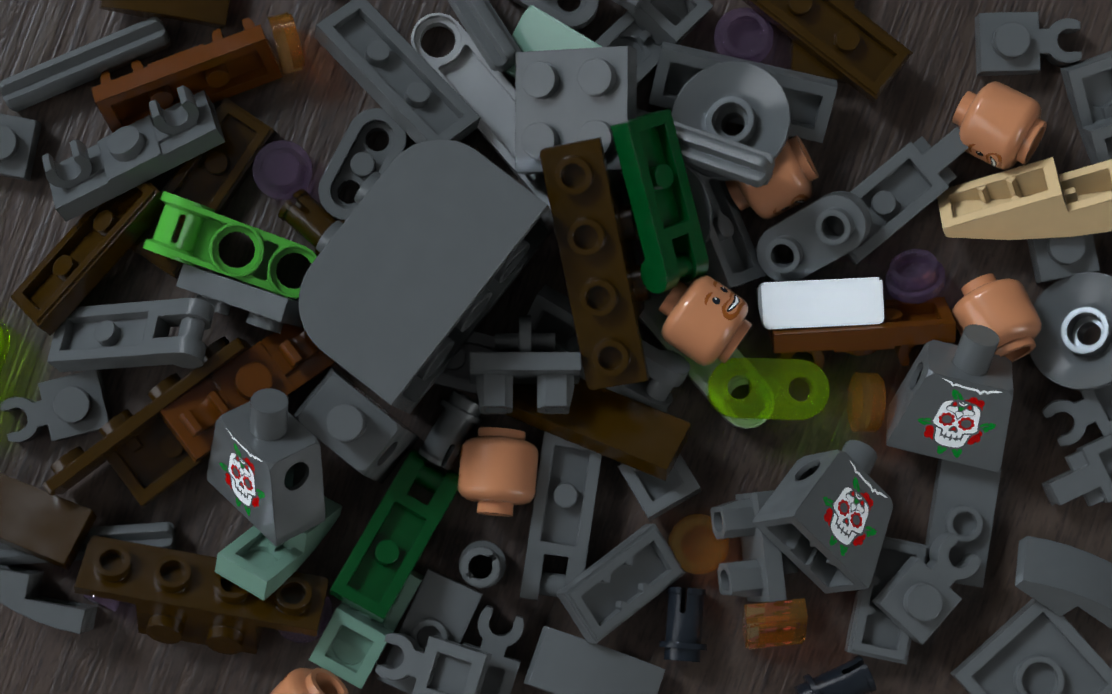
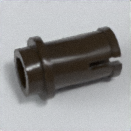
M301 188L292 195L297 200L295 204L288 199L281 207L278 217L282 221H286L316 247L324 232L338 220L309 196V193L304 188ZM315 250L316 256L320 254L317 250Z

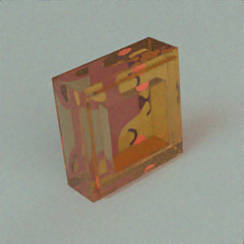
M805 598L744 605L743 635L745 648L758 649L803 644L806 638L808 623Z

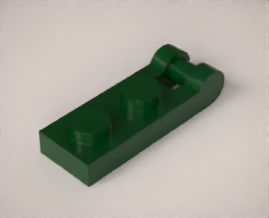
M666 109L652 112L610 126L645 257L640 269L643 284L652 293L660 294L676 287L679 280L689 282L705 275L708 271L709 259L671 110Z
M415 449L410 451L329 592L330 595L382 624L458 492L459 474L453 470H448L447 473H444L426 463L427 459L418 454V451ZM414 484L434 494L428 506L408 495Z

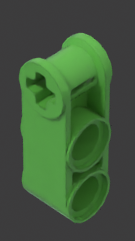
M163 191L160 200L165 206L153 238L145 239L144 249L194 267L195 264L284 297L299 298L300 287L291 288L281 284L277 278L276 268L280 259L290 253L303 255L311 265L317 257L311 249L302 244L214 213L215 209ZM182 215H185L186 218L181 229L179 238L177 242L174 243L173 236L178 226L180 217ZM241 232L249 236L253 241L255 248L254 256L245 266L232 267L221 259L219 244L227 234Z

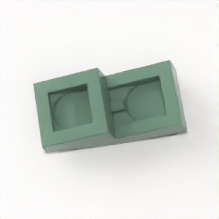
M324 496L325 521L278 546H275L255 526H252L217 553L215 572L264 601L303 564L320 544L341 515L342 506Z
M415 570L412 571L383 624L342 601L336 608L309 661L362 689L388 644L385 642L386 634L394 633L425 576Z

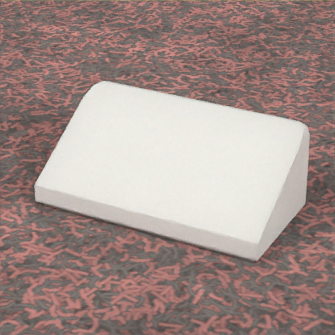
M879 277L764 282L755 288L761 323L764 328L769 330L875 325L882 323L884 320L883 280H879Z

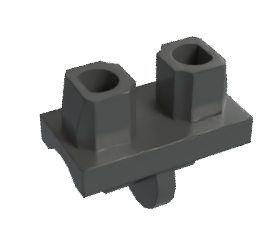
M519 315V333H495V351L519 352H470V384H476V393L482 414L512 413L513 384H537V413H569L574 384H579L581 352H531L555 351V333H531V315Z
M774 490L735 494V501L711 508L712 531L716 539L740 537L742 561L719 563L717 574L721 595L747 597V602L787 600L784 574L798 573V567L752 524L755 516Z

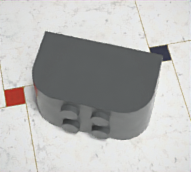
M433 139L417 143L401 152L389 164L382 175L376 171L364 181L355 195L354 201L358 205L344 223L339 220L334 222L319 239L316 250L320 254L308 268L299 292L300 318L312 342L391 406L409 414L555 229L548 204L472 147L448 139Z

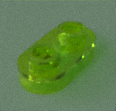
M731 358L725 364L722 362L713 369L706 386L708 400L719 414L732 419L800 421L809 419L817 415L825 407L830 391L829 382L823 370L816 364L802 359ZM740 376L747 380L749 393L744 399H736L729 394L728 383L732 377ZM795 378H801L809 385L810 393L804 401L793 399L789 393V384Z

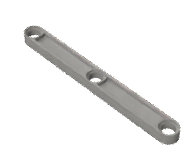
M431 13L422 17L413 28L411 34L412 47L481 117L477 131L523 185L548 204L550 208L544 174L524 175L515 173V88L501 72L490 69L471 37L458 21L450 15L443 13ZM441 26L453 33L456 42L453 50L448 55L436 58L424 52L421 41L427 30ZM672 289L660 294L651 292V300L644 301L645 309L638 317L639 321L664 350L674 351L689 362L690 371L687 377L721 417L731 426L740 429L756 428L765 423L772 414L774 407L773 393L765 380L736 348L725 364L716 359L710 365H699L667 343L662 337V326L667 316L658 311V309ZM740 385L753 386L762 396V409L752 419L744 420L738 418L730 409V395Z

